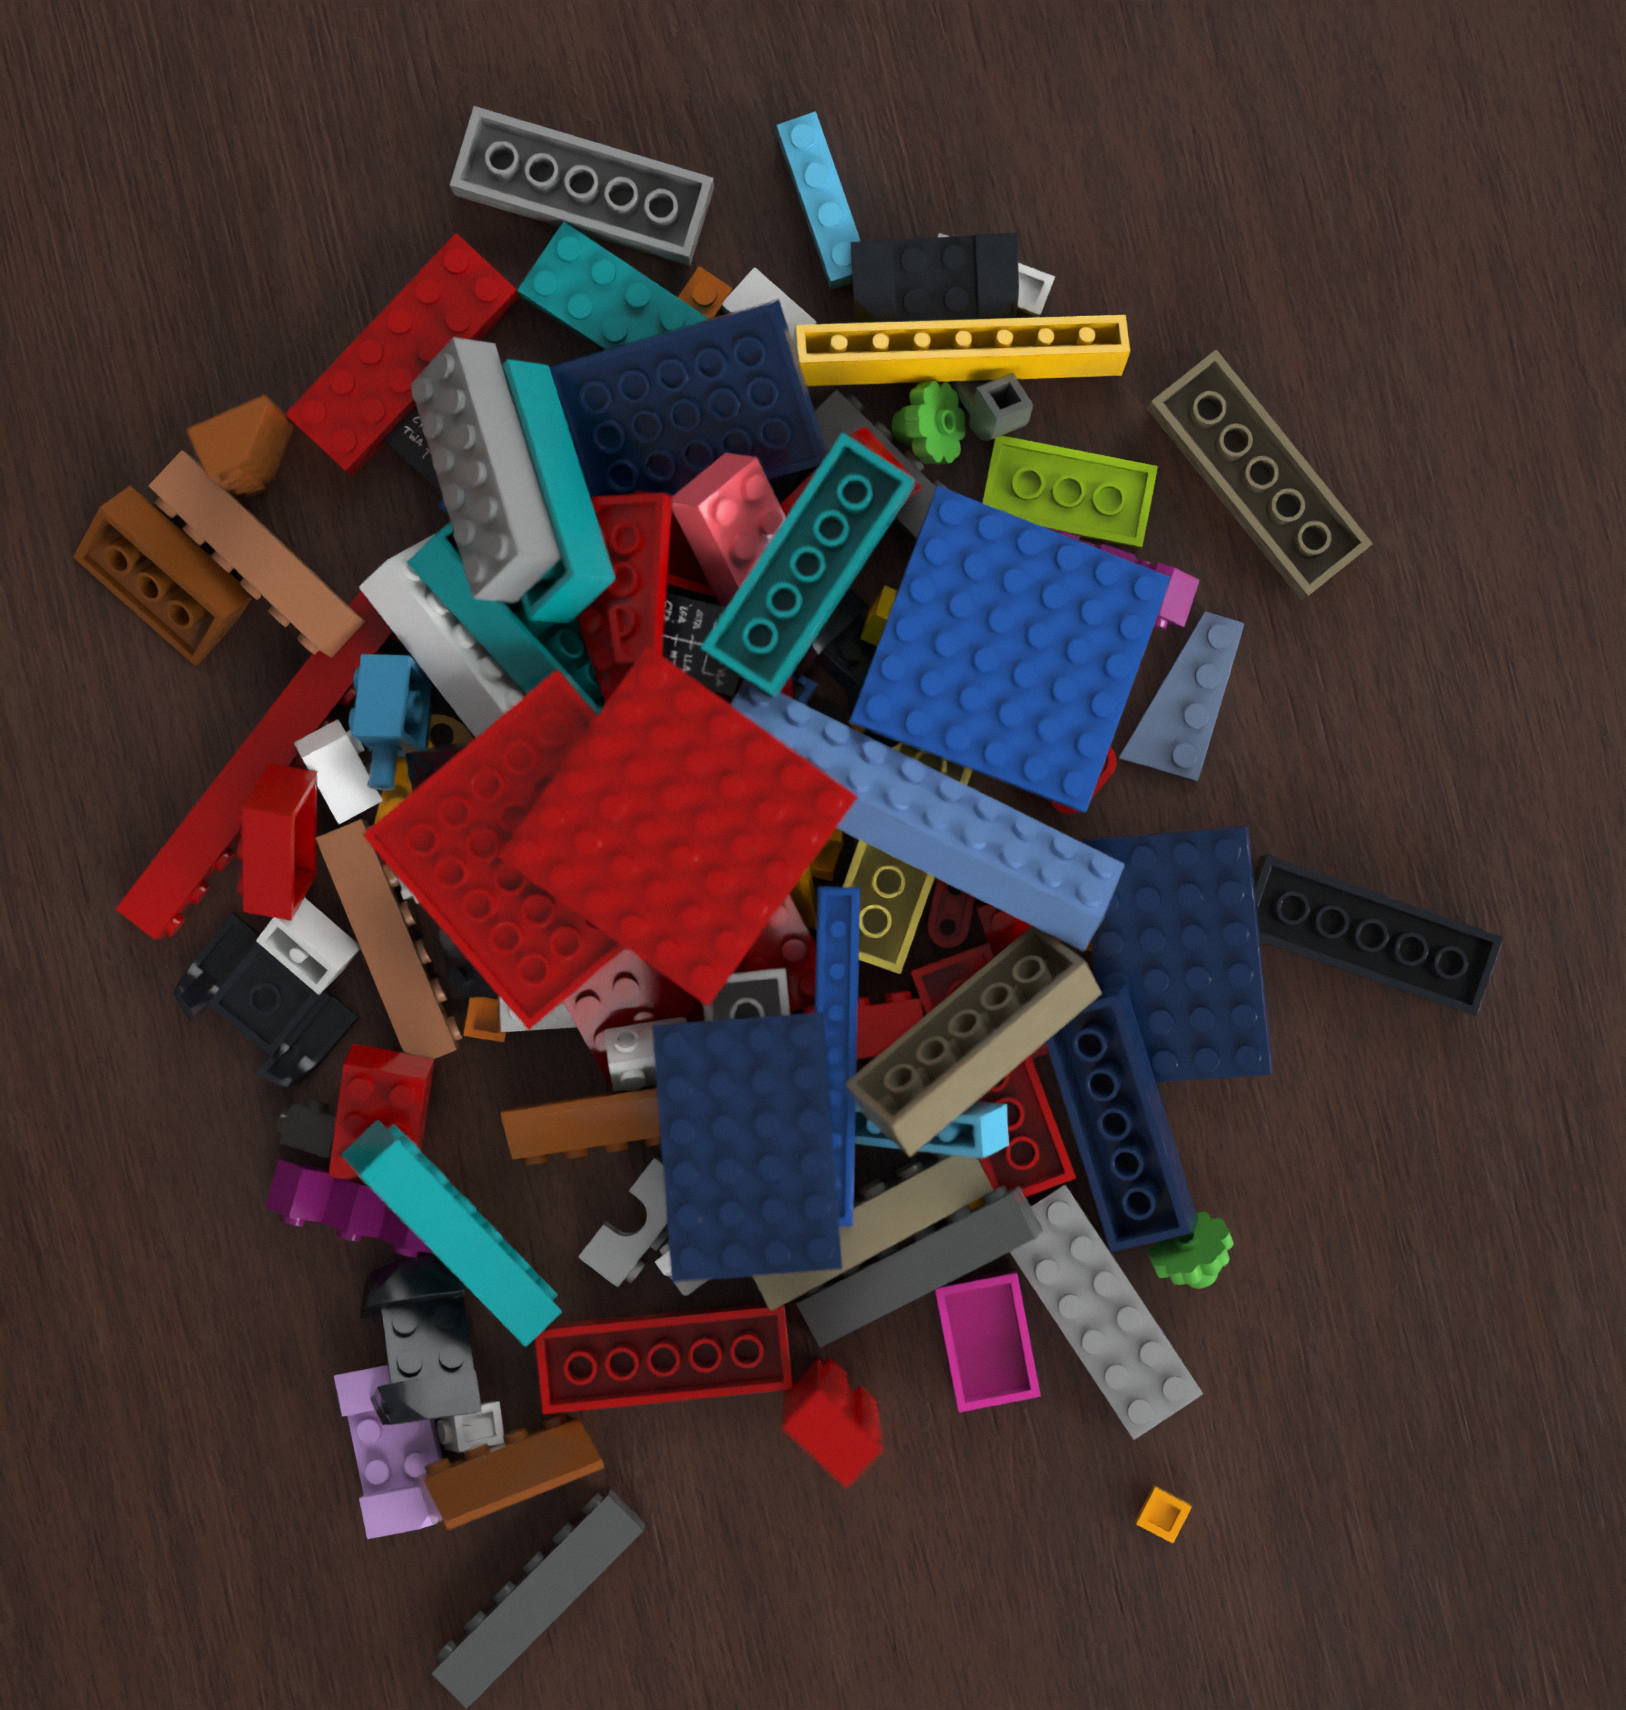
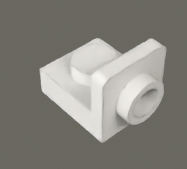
M499 1401L481 1403V1413L440 1418L437 1421V1435L445 1450L463 1452L482 1443H487L488 1446L504 1443L502 1437L504 1430Z

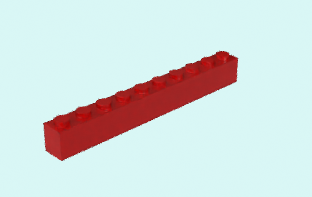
M362 591L359 592L349 606L366 622L332 658L320 650L315 655L312 653L116 907L119 913L154 940L163 939L165 935L171 938L180 929L186 919L182 916L185 909L191 902L197 905L204 898L211 887L207 881L216 869L220 872L225 870L235 857L236 852L232 848L242 836V826L237 824V811L240 802L247 800L254 779L261 777L268 763L303 769L306 764L294 742L334 722L333 717L342 706L349 708L355 702L357 692L354 688V673L356 668L360 667L361 654L385 655L384 651L393 640L397 643L400 642L399 638Z

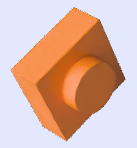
M698 266L678 298L711 319L718 316L722 310L721 304L732 293L733 288Z
M487 997L468 998L462 1036L504 1043L506 1032H500L498 999Z

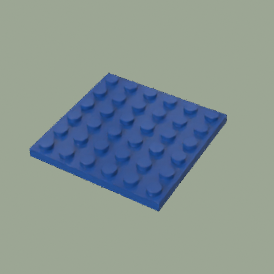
M937 486L848 723L1084 813L1089 806L1171 577Z

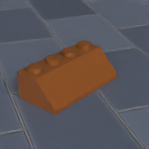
M263 395L187 429V432L207 477L235 497L242 495L243 499H248L266 490L265 484L274 481L293 432L294 424L271 399Z
M131 485L99 508L73 556L75 560L194 666H197L239 620L253 597L239 584L237 579L223 569L208 553Z
M657 1085L642 1087L634 1091L607 1092L511 1107L501 1112L512 1160L522 1158L523 1165L547 1162V1154L563 1152L564 1159L589 1155L588 1148L603 1145L605 1153L630 1149L629 1141L645 1139L646 1146L661 1144Z
M559 1413L541 1421L543 1427L528 1433L525 1427L503 1435L504 1443L489 1448L487 1443H482L463 1451L465 1458L450 1463L448 1458L432 1462L424 1466L426 1473L417 1476L416 1479L432 1524L449 1530L605 1467L580 1419L575 1417L566 1418L565 1413Z

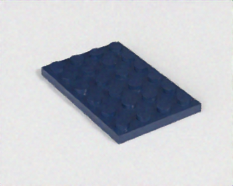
M779 299L549 366L590 497L635 495L636 490L665 493L669 496H674L725 453L757 457L767 479L819 466L828 455Z
M1249 825L1082 839L1081 843L1125 864L1104 917L1091 938L1095 981L1100 990L1126 984L1155 1081L1169 1082L1272 1075L1273 1063Z
M823 1012L653 1025L672 1282L843 1269Z

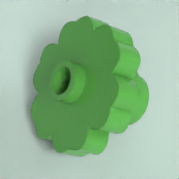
M935 380L920 382L910 392L911 405L904 406L893 416L892 431L894 437L898 442L912 446L914 455L919 457L923 464L934 463L935 465L952 463L960 455L961 447L959 440H962L966 434L964 425L965 414L958 407V394L951 388L948 382L937 383Z
M1204 1211L1196 1213L1198 1220L1190 1234L1153 1242L1154 1246L1148 1250V1256L1159 1278L1170 1277L1174 1285L1186 1283L1193 1288H1205L1215 1282L1222 1267L1230 1261L1227 1251L1232 1248L1234 1242L1224 1220L1220 1218L1211 1220L1209 1214Z

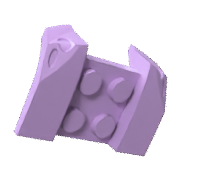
M388 1365L334 1375L342 1416H348L363 1490V1496L359 1498L367 1539L418 1530L433 1525L416 1477L426 1473L424 1466L443 1459L435 1419L382 1425L370 1398L374 1395L377 1386L390 1384Z

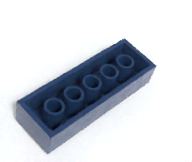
M1126 984L1100 990L1102 994L1045 1041L1111 1252L1190 1234L1198 1220Z

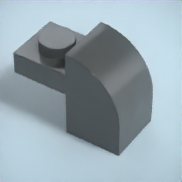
M1013 373L997 380L951 381L952 388L957 392L959 399L970 415L968 426L981 440H992L1028 424L1033 403Z

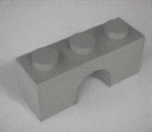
M657 1155L629 1190V1192L643 1202L646 1208L647 1219L644 1226L634 1232H623L605 1221L578 1257L617 1288L623 1280L630 1284L634 1281L646 1265L640 1258L649 1246L656 1251L668 1236V1229L665 1227L667 1224L663 1160Z

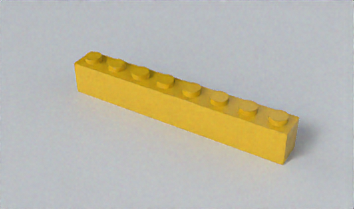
M1126 315L795 325L793 345L806 386L917 383L934 380L936 382L997 380L1012 373L1016 379L1122 376L1131 352Z

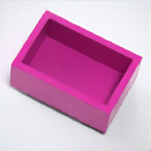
M1015 1268L955 1279L935 1289L958 1412L1041 1397L1018 1274Z

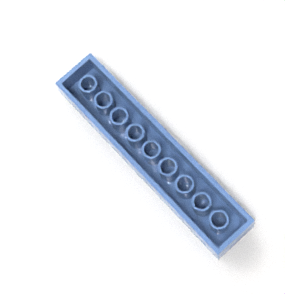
M747 680L743 682L731 704L733 707L858 795L854 804L836 827L837 829L1082 951L1085 950L1104 917L1125 864L780 692L774 699Z

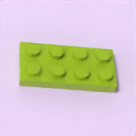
M999 436L994 440L982 503L1042 527L1065 531L1083 538L1141 549L1158 466L1023 439Z

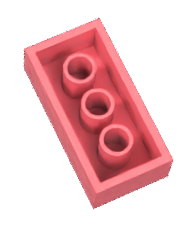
M725 453L672 497L671 508L720 606L727 608L786 519L757 457Z

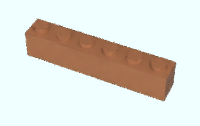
M181 450L149 485L159 496L154 501L155 504L172 519L178 514L187 523L182 529L196 543L201 546L206 541L216 551L211 557L228 573L233 568L244 577L239 584L256 600L263 595L272 604L268 612L284 627L292 623L301 632L297 640L314 655L320 650L332 658L366 622L242 503L223 487L207 477L203 466L185 451Z
M360 819L317 837L316 841L403 1052L436 1059L460 1049L458 1040L463 1038L461 1028L454 1015L447 1016L442 1004L443 1001L448 1000L445 989L439 977L432 979L426 964L432 962L424 940L420 939L417 941L411 925L416 924V920L408 901L400 902L395 887L400 885L398 877L363 837V834L374 825L369 826L367 820Z

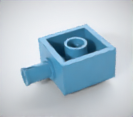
M361 654L360 667H357L354 673V688L357 696L355 708H352L350 711L349 727L352 736L372 751L370 776L367 786L377 790H394L397 757H406V753L428 748L434 684L419 664L409 655Z

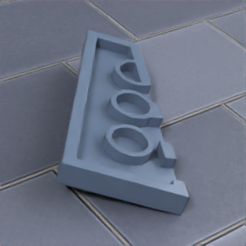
M1206 611L1202 614L1118 759L1195 782L1199 780L1245 623Z

